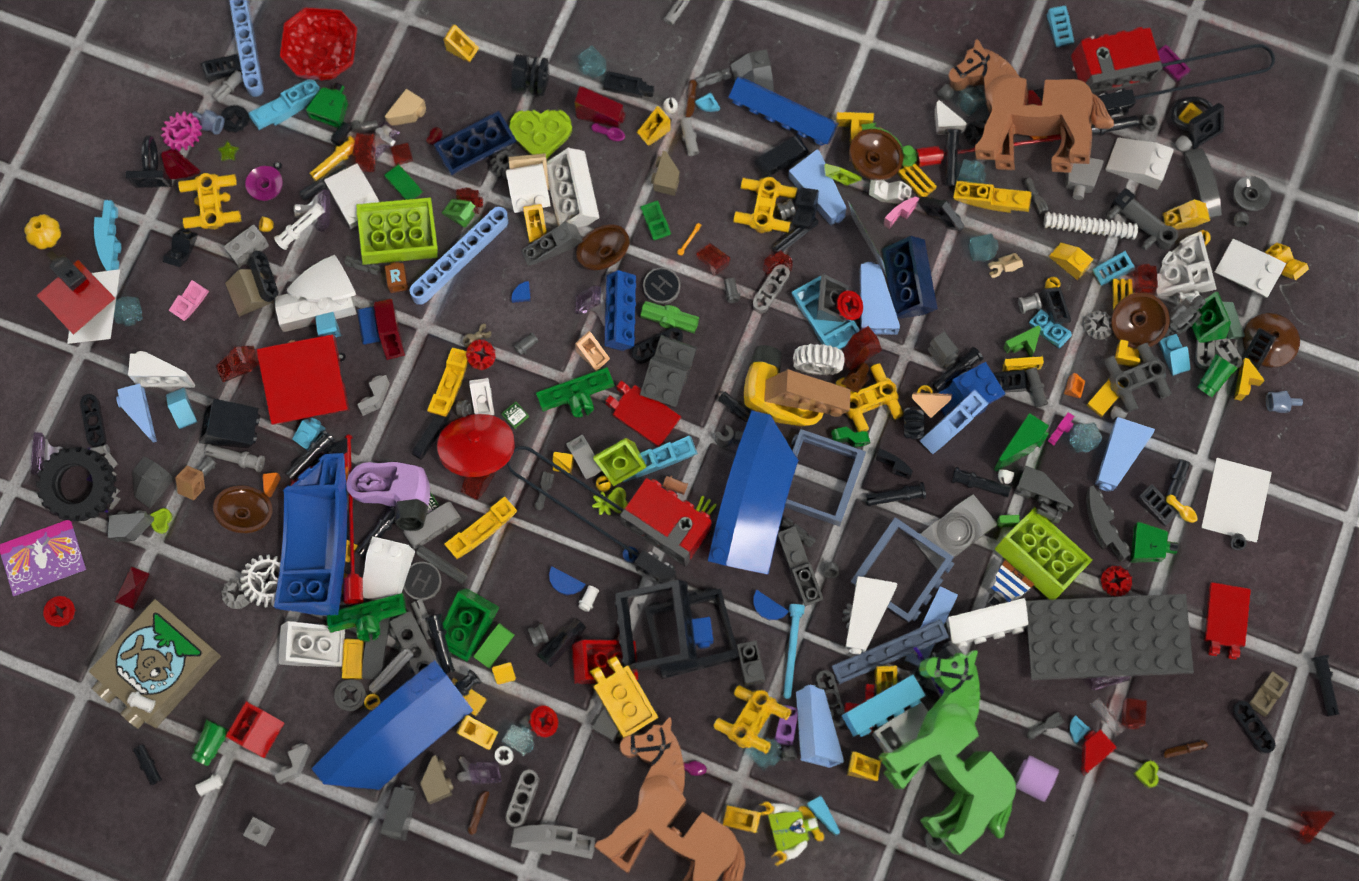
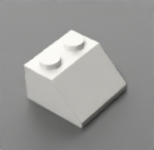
M542 163L506 170L514 213L524 211L523 207L542 204V208L551 206Z

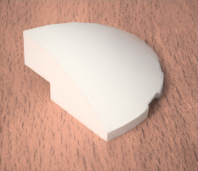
M1202 232L1192 234L1181 240L1179 246L1172 252L1169 251L1164 257L1162 268L1156 278L1158 296H1177L1178 292L1183 294L1193 293L1195 290H1198L1199 293L1216 290Z
M335 255L311 266L287 289V293L297 300L305 297L308 302H320L322 298H331L335 301L356 295L346 272Z

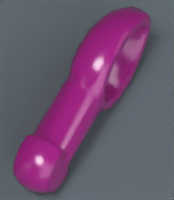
M594 123L591 126L593 132L607 135L612 141L618 142L625 139L624 132L619 128H606L598 123Z
M699 761L683 762L684 771L693 776L703 775L707 771V767Z

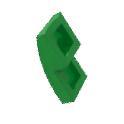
M399 164L384 175L404 200L415 199L423 193Z
M658 200L640 207L653 241L671 235Z

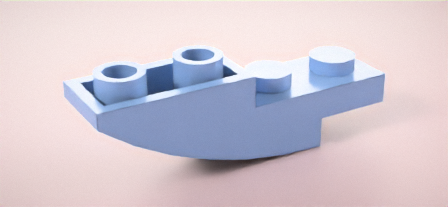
M973 390L919 441L934 454L988 405V402L976 390Z

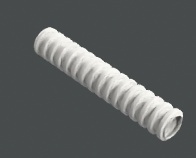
M1048 211L1044 217V228L1050 227V229L1056 227L1057 230L1059 228H1062V230L1067 229L1068 231L1073 230V232L1078 230L1079 233L1085 231L1086 234L1088 232H1091V234L1096 233L1097 235L1102 234V236L1107 234L1109 237L1112 235L1116 238L1117 236H1120V238L1125 237L1126 239L1130 237L1132 240H1135L1138 232L1136 223L1131 225L1129 222L1128 224L1125 222L1120 223V221L1115 223L1114 220L1108 222L1107 219L1102 221L1100 218L1096 220V218L1091 219L1090 217L1086 219L1084 216L1079 218L1077 215L1073 217V215L1067 216V214H1064L1063 216L1061 213L1056 215L1055 212L1050 214Z

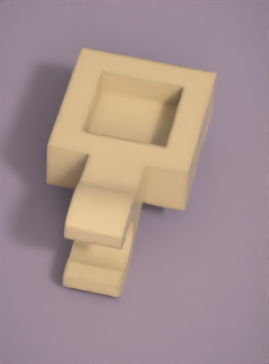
M1016 253L998 258L997 262L988 263L990 269L995 268L993 272H989V275L995 278L1003 270L1005 272H1013L1017 268L1023 267L1022 259Z

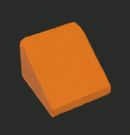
M278 473L263 474L264 493L268 497H272L281 479Z

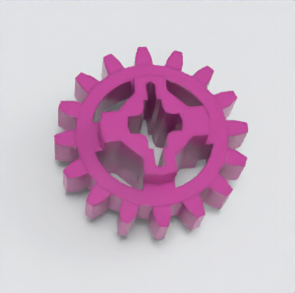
M183 112L182 116L176 113L175 118L170 116V122H164L167 126L162 128L164 133L161 136L172 150L176 148L178 151H181L182 147L188 150L189 145L194 147V141L199 142L197 136L202 135L199 131L202 129V126L199 124V120L191 113L187 115L186 112Z

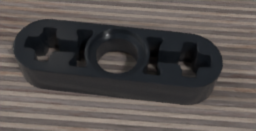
M255 251L248 258V262L260 297L266 302H271L278 296V288L267 256L261 251ZM260 273H263L266 276L267 280L263 279Z
M671 328L636 345L632 351L634 361L645 363L651 360L656 353L652 344L659 341L661 336L671 338V334L679 335L677 341L682 342V331L678 328ZM648 345L652 354H650L649 351H647ZM639 350L645 352L644 357L637 356Z
M92 394L84 395L80 405L87 442L93 448L106 444L107 439L100 402ZM89 400L94 402L91 404L94 412H91L90 408L86 405L89 403ZM91 417H98V423L90 426L88 423ZM93 431H96L97 435L100 437L97 443L93 441L95 439V433Z
M450 413L446 417L436 414L414 447L413 456L420 460L425 457L449 421Z
M1246 701L1236 703L1232 707V714L1256 750L1261 754L1272 752L1276 746L1275 740L1251 705ZM1239 706L1241 708H1246V711L1244 713L1247 716V718L1249 716H1252V718L1247 720L1245 723L1243 721L1244 719H1246L1245 715L1243 713H1238V710L1240 709ZM1250 722H1255L1258 725L1259 730L1257 733H1252L1249 730ZM1263 732L1264 735L1256 740L1255 737ZM1263 741L1269 742V749L1262 748Z

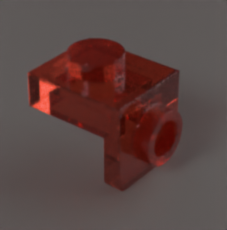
M467 187L456 189L457 200L472 202L475 205V214H479V209L483 208V197H480L479 190H472Z
M781 250L774 256L773 254L769 255L764 260L763 270L768 275L777 265H785L791 271L793 260Z

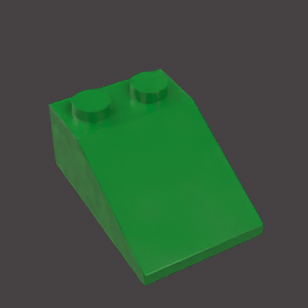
M1029 413L998 460L994 471L997 472L999 469H1003L1030 454L1036 446L1040 448L1049 434L1046 431L1049 425Z
M467 588L457 592L443 622V627L447 630L445 637L449 652L468 662L492 624L499 606Z

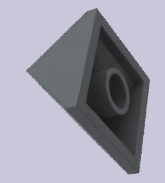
M825 274L821 275L817 320L846 322L844 317L839 315V310L836 309V300L839 294L849 290L848 285Z

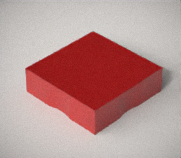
M333 334L257 349L271 425L350 410L345 384L340 372V358L336 338Z

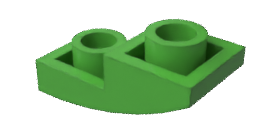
M499 623L474 655V658L487 668H491L515 634Z

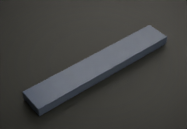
M940 619L863 652L861 655H856L837 663L832 668L839 684L872 671L876 667L886 665L914 653V647L921 650L947 639L949 636Z

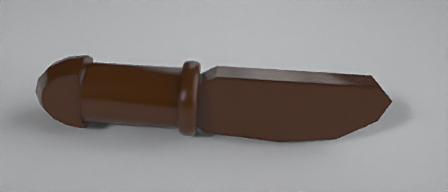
M691 79L688 84L689 90L685 118H690L694 112L697 86L695 79Z
M1200 740L1199 742L1173 747L1164 752V757L1169 758L1201 749L1205 750L1208 743L1205 740Z
M483 791L479 795L474 813L472 814L471 823L468 827L470 835H474L477 832L476 829L480 818H482L489 797V791Z

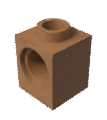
M186 466L175 477L178 494L195 500L205 489L203 472L190 466Z

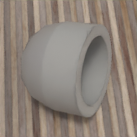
M1184 135L1179 137L1175 143L1176 149L1182 152L1187 151L1192 146L1191 141Z
M1115 405L1111 411V418L1120 417L1124 419L1128 412Z

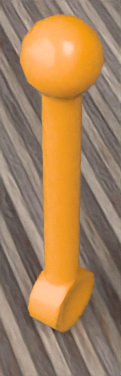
M697 223L682 248L677 250L678 255L684 254L685 248L696 232L699 231L701 224Z

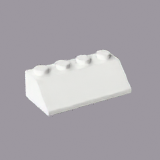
M567 148L547 161L549 188L558 226L568 222L576 225L578 228L588 226L599 219L585 151Z
M289 294L280 295L275 298L278 322L283 332L315 325V316L333 311L336 319L357 314L353 296L335 301L331 298H322L320 302H308L305 297L297 300Z
M1023 598L948 617L944 623L945 630L949 636L947 638L948 642L951 641L960 649L966 647L967 643L970 642L979 644L985 642L986 638L989 637L999 639L1005 637V633L1012 632L1014 635L1024 632L1028 625L1026 601Z

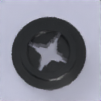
M240 105L228 106L220 115L224 118L223 128L228 132L234 133L240 130L243 131L248 126L250 119L247 110ZM236 114L239 120H237L236 124L234 125L232 120L234 119V116Z
M977 119L975 122H970L966 128L965 137L968 143L974 147L982 138V135L976 136L977 130H984L987 123L985 120L979 121Z

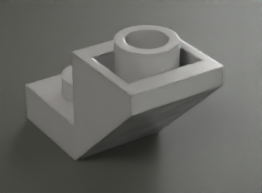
M386 375L376 376L369 382L374 396L366 397L357 404L363 416L381 408L390 385Z
M583 435L566 443L585 479L593 477L602 471L593 459L595 455Z
M300 743L292 747L288 754L293 767L286 766L279 769V773L275 774L276 781L279 784L300 777L311 752L310 746Z

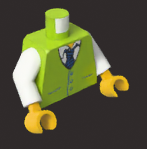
M761 803L759 806L763 805L766 807V812H761V815L769 814L778 850L771 856H777L780 859L775 865L778 866L784 861L798 857L807 847V841L810 840L808 831L819 829L816 817L804 820L803 813L794 806L784 803Z

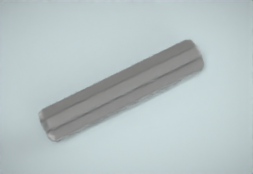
M404 648L370 684L369 690L373 694H378L413 656L409 648Z

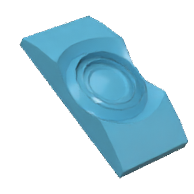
M821 276L792 291L791 294L796 304L814 329L822 345H831L832 347L842 349L863 337L854 320H846V322L817 320Z

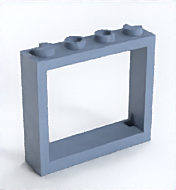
M800 429L799 435L795 434L792 440V445H795L793 453L796 457H798L804 441L855 459L835 516L788 499L785 508L840 527L866 451Z
M895 517L851 580V584L856 586L858 576H866L897 529L900 528L945 559L909 613L889 602L887 608L910 623L911 620L915 622L921 611H919L921 605H927L932 595L930 592L932 589H938L943 579L941 576L943 573H949L954 565L952 562L954 557Z

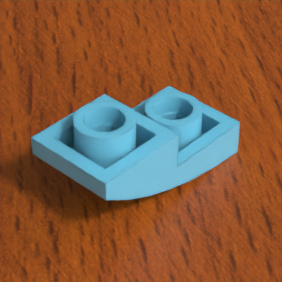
M1040 310L1029 322V325L1033 328L1039 325L1041 327L1040 335L1059 349L1072 336L1071 331L1060 324L1053 325L1048 313Z

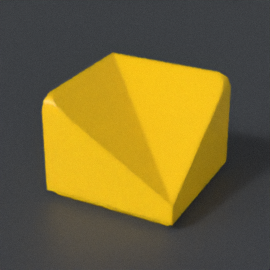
M554 452L553 463L571 474L574 462L573 455ZM553 467V471L561 472Z

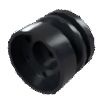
M516 54L511 76L512 92L525 94L527 86H530L531 95H535L538 88V96H544L549 82L548 58L542 57L539 65V57H535L533 63L530 64L529 56Z

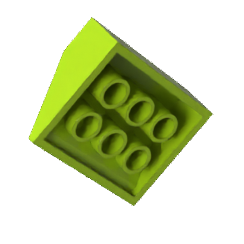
M431 198L356 204L362 265L437 258L438 248Z
M1034 508L1002 539L995 550L1015 569L1032 581L1034 586L1049 600H1056L1093 560L1047 518L1037 514V509Z

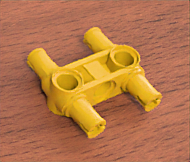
M204 173L195 177L194 180L178 182L180 192L197 190L199 197L200 214L199 216L183 218L185 229L201 227L215 230L223 227L225 223L241 222L240 211L223 213L221 208L219 189L220 187L237 185L235 174L218 176L216 174ZM208 179H211V185L209 187H204V182ZM216 216V221L209 224V217Z
M772 177L761 178L759 181L742 178L741 189L756 191L758 196L754 213L747 214L735 211L734 223L750 225L751 229H755L758 233L770 232L772 230L788 233L790 221L774 219L773 214L777 197L782 196L795 199L797 188L781 185L780 182ZM771 186L773 190H766L765 187ZM765 220L767 223L759 224L758 221Z
M880 363L870 368L877 383L860 390L858 393L852 391L850 393V403H855L857 408H850V411L845 414L853 420L858 432L869 430L863 413L882 405L888 406L893 419H898L904 415L898 402L899 396L896 392V385L891 379L886 377ZM845 378L837 380L836 385L846 388V386L841 384ZM888 388L892 393L885 394L882 390Z
M739 685L735 689L734 695L748 703L735 724L718 718L715 721L714 728L728 735V738L736 742L739 747H753L766 754L771 747V743L757 735L771 714L787 720L791 710L777 703L776 699L769 696L766 691H751ZM741 734H746L744 737L739 738Z

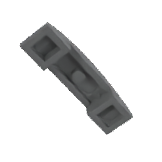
M1199 148L1184 151L1183 154L1187 167L1191 169L1200 201L1207 205L1209 218L1221 216L1222 210L1216 180L1204 150Z
M393 617L380 621V635L376 640L373 641L372 634H369L370 642H366L364 650L362 679L375 680L384 670V657L390 621H392Z

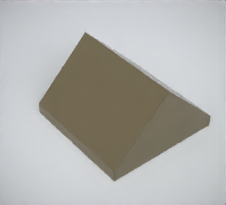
M239 269L225 283L239 317L274 303V301L266 302L260 297L251 269Z

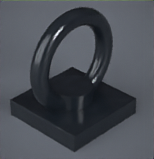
M1191 96L1180 99L1171 108L1170 118L1172 123L1182 130L1189 131V140L1192 143L1191 148L1193 149L1198 148L1224 132V106L1221 103L1213 106L1211 102L1202 97ZM1189 103L1199 104L1206 108V111L1189 120V123L1182 122L1177 115L1179 109Z
M151 135L145 136L141 147V171H126V179L135 188L172 187V179L163 170H158V150L155 139ZM149 148L151 155V166L149 164Z

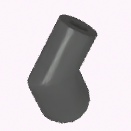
M354 120L351 123L352 131L355 133L368 132L378 128L376 120L364 123Z

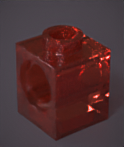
M1150 264L1137 266L1134 271L1135 293H1155L1158 288L1156 266H1150ZM1142 276H1147L1149 281L1144 280Z
M1126 698L1123 701L1121 725H1127L1128 729L1138 730L1139 727L1144 726L1146 723L1147 701ZM1130 710H1135L1138 713V719L1131 718Z

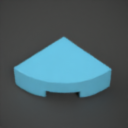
M711 93L695 101L696 106L703 111L715 112L720 110V106Z
M1075 715L1071 720L1069 731L1072 740L1077 744L1088 733L1090 728Z

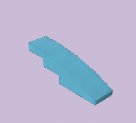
M687 436L674 443L669 442L653 450L648 449L640 453L647 468L623 482L658 471L697 455L692 437Z

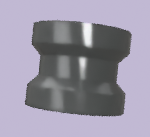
M791 199L786 200L783 204H776L780 220H786L787 217L793 218L796 211Z
M543 623L539 624L536 628H528L534 647L538 646L541 642H549Z

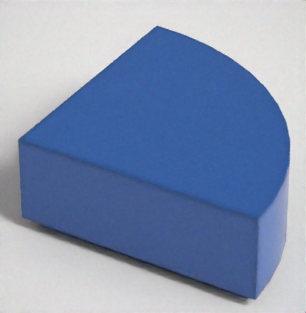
M529 281L523 282L515 288L512 293V303L531 301Z

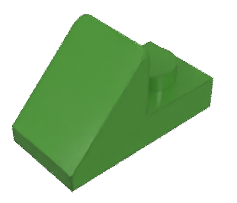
M451 199L442 211V214L466 228L475 216V213L472 211L475 205L470 201Z
M1038 325L1006 341L1003 347L1008 354L1012 351L1016 353L1023 349L1024 346L1029 356L1032 357L1041 327Z

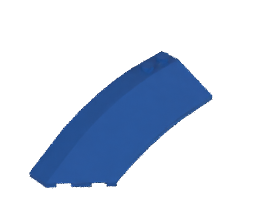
M434 660L353 727L312 770L324 785L380 790L425 749L463 720L465 715L473 712V709Z

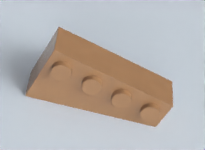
M786 370L766 380L764 402L839 417L850 411L851 389Z

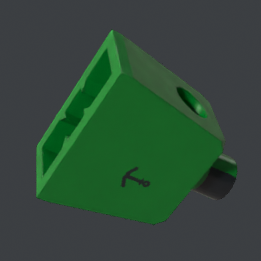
M335 83L332 90L322 87L306 109L309 118L339 129L342 122H344L348 107V100L342 94L345 87L340 83Z
M1137 522L1133 527L1130 562H1162L1166 558V553L1177 554L1178 543L1167 541L1168 531Z

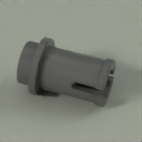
M735 278L725 279L723 282L727 293L726 300L729 303L738 302L740 293L737 291Z
M530 333L520 342H516L514 349L519 355H525L526 351L539 341L533 333Z
M209 456L207 458L204 457V461L197 467V470L203 472L204 477L212 468L215 469L217 464Z
M1043 502L1039 507L1046 511L1039 508L1036 511L1037 514L1051 520V523L1055 522L1058 524L1063 516L1059 509L1055 510Z

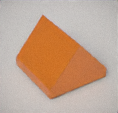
M1073 373L1068 377L1064 394L1081 398L1085 380L1077 373Z

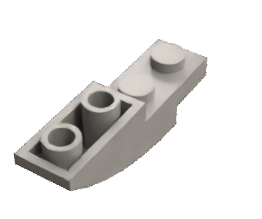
M530 825L514 828L511 847L551 855L552 851L592 859L595 838L577 834L578 829L554 825Z

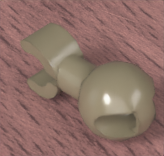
M482 324L479 331L475 334H466L463 337L464 346L468 348L476 340L489 338L491 331L482 333L486 329V324Z

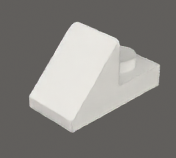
M489 379L469 381L475 414L494 415Z

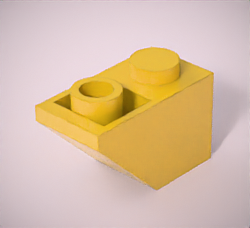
M1195 199L1163 213L1165 225L1172 226L1176 230L1193 228L1210 221L1206 203Z

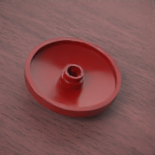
M487 414L467 415L451 422L441 432L437 442V451L443 466L452 473L465 477H480L498 471L511 459L515 448L514 435L509 425L500 418Z

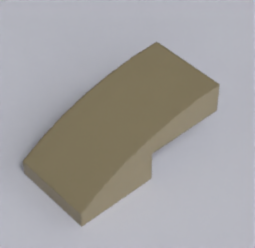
M1272 671L1249 704L1255 711L1265 717L1275 702L1281 697L1289 683Z

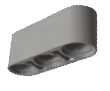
M447 502L427 514L422 529L417 531L404 530L403 533L412 547L417 549L458 523L461 517L452 503Z
M533 770L522 772L508 808L506 821L513 828L524 825L537 791L539 777ZM528 775L535 777V781L531 785H527L524 782L525 777ZM519 795H528V801L525 804H519L517 801ZM514 813H519L521 815L520 822L512 823L510 820L511 816Z

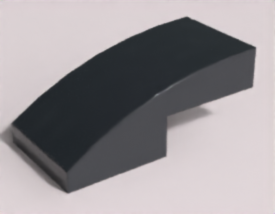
M800 188L796 201L797 210L792 223L794 227L812 229L818 204V190Z
M879 448L875 461L894 466L891 474L910 480L913 472L911 468L897 456Z

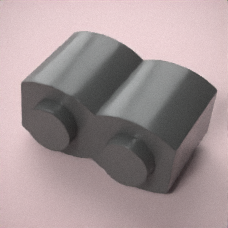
M943 332L930 342L931 346L928 348V351L941 369L944 367L948 369L956 363L955 359L958 357L957 353L959 350L947 333Z

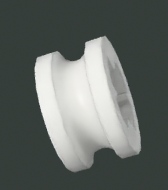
M501 746L495 752V759L501 765H508L513 760V752L509 747ZM501 751L504 753L505 751L509 752L507 754L509 758L506 761L505 759L503 761L500 760L501 755L499 753Z

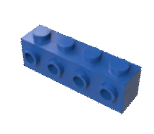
M619 270L607 275L605 347L620 351L634 347L636 275Z

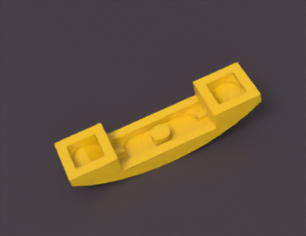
M452 347L446 362V369L436 394H433L428 412L445 417L449 413L467 368L466 351Z
M504 496L490 507L489 512L462 533H457L444 545L458 559L488 539L517 510Z

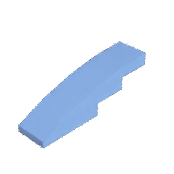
M940 586L921 627L940 619L944 625L958 595ZM934 644L919 650L924 659L930 655ZM915 653L906 656L905 661L917 667L920 666Z

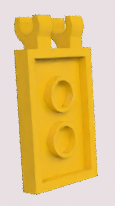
M613 657L607 661L615 672L611 676L605 678L599 667L590 672L597 681L593 688L621 736L625 738L654 721L658 716L629 666L622 668L617 657Z

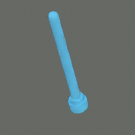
M789 604L792 622L783 693L786 699H789L792 693L799 621L805 611V606L800 604Z

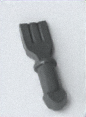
M1029 177L1025 178L1024 184L1029 192L1032 193L1031 197L1033 198V204L1037 213L1047 212L1049 210L1044 198L1038 195L1039 192L1035 188L1033 180Z
M544 471L540 485L541 489L548 493L547 490L551 488L555 474ZM540 492L535 503L537 510L543 509L546 496Z
M1057 712L1046 719L1045 724L1041 723L1038 727L1028 731L1026 736L1028 739L1033 740L1043 732H1047V729H1054L1065 721L1060 716V713Z

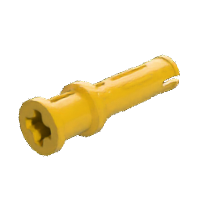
M349 136L345 143L337 146L335 152L313 171L309 172V174L317 181L342 160H348V156L355 150L361 149L360 146Z

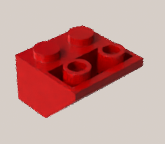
M246 701L228 731L226 738L265 759L285 723Z

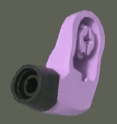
M368 462L358 465L348 475L346 487L354 499L363 503H381L395 507V521L400 529L417 531L423 528L430 500V483L422 467L398 462L378 464Z

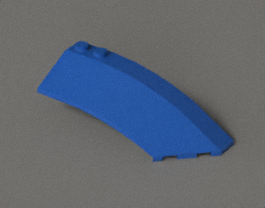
M751 411L727 481L708 558L709 562L767 575L769 574L787 497L799 461L770 414Z
M343 453L324 454L319 459L320 462L313 468L309 467L298 477L299 480L292 486L288 485L283 490V543L274 603L275 609L314 615H338L347 542V491Z

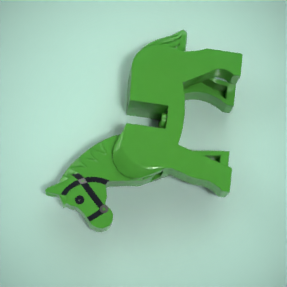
M977 650L970 651L966 655L956 653L949 659L927 658L920 663V674L925 678H934L935 682L944 689V693L926 714L917 738L904 743L893 752L882 753L878 756L887 768L884 772L885 776L895 789H903L928 760L939 778L955 792L952 802L945 810L920 820L932 837H940L952 854H961L983 834L986 826L996 838H1002L1011 814L1012 801L1016 792L1014 778L991 751L974 752L964 762L959 757H956L959 752L979 736L975 727L980 704L979 677L975 666Z

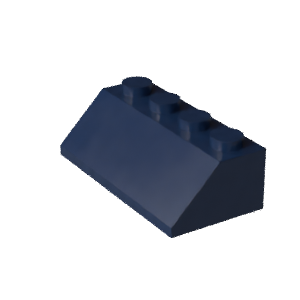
M497 111L435 143L434 147L444 168L452 176L517 142L500 111Z
M909 236L883 248L890 296L897 318L923 316L937 310L925 239Z

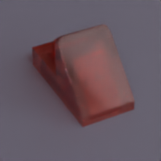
M356 134L353 155L356 156V163L363 172H375V134Z
M711 243L696 253L698 259L709 267L713 276H716L728 267L731 260L728 255Z
M1303 811L1298 813L1308 824L1299 832L1301 836L1297 840L1303 845L1309 844L1335 813L1332 811Z

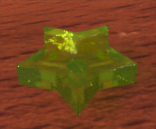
M227 141L224 147L217 148L222 154V162L227 159L235 161V154L239 147L231 146Z

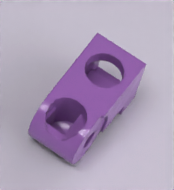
M783 705L790 708L791 714L787 720L779 719L774 742L792 746L798 711L795 707Z

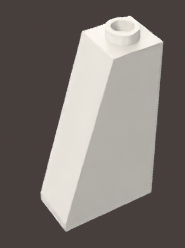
M858 576L845 648L849 650V653L861 655V652H866L896 590L897 583Z

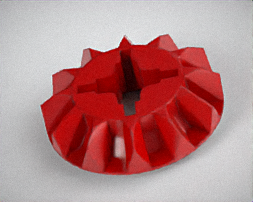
M849 290L839 294L836 300V309L839 310V315L843 316L845 320L853 321L858 319L863 313V302L860 296L854 291ZM846 303H850L849 305L852 307V309L848 310V306L846 305Z
M476 340L467 348V361L475 369H487L493 365L496 359V349L485 340ZM483 348V353L488 356L483 357L481 360L480 355H477L476 352H480Z
M1111 566L1101 576L1102 588L1111 596H1123L1130 591L1133 585L1132 576H1130L1128 570L1121 566ZM1115 576H1117L1118 579H1124L1119 583L1120 586H1117L1116 583L1109 582L1114 580Z
M57 596L46 603L43 615L48 624L61 628L68 625L74 619L76 610L74 603L69 598ZM57 607L61 609L65 608V610L63 611V618L59 615L55 616V614H57L58 612Z
M545 705L534 708L533 712L529 714L531 718L528 723L531 724V731H534L536 736L543 738L552 736L558 728V717L555 711ZM545 718L544 722L546 725L541 726L542 722L539 720Z

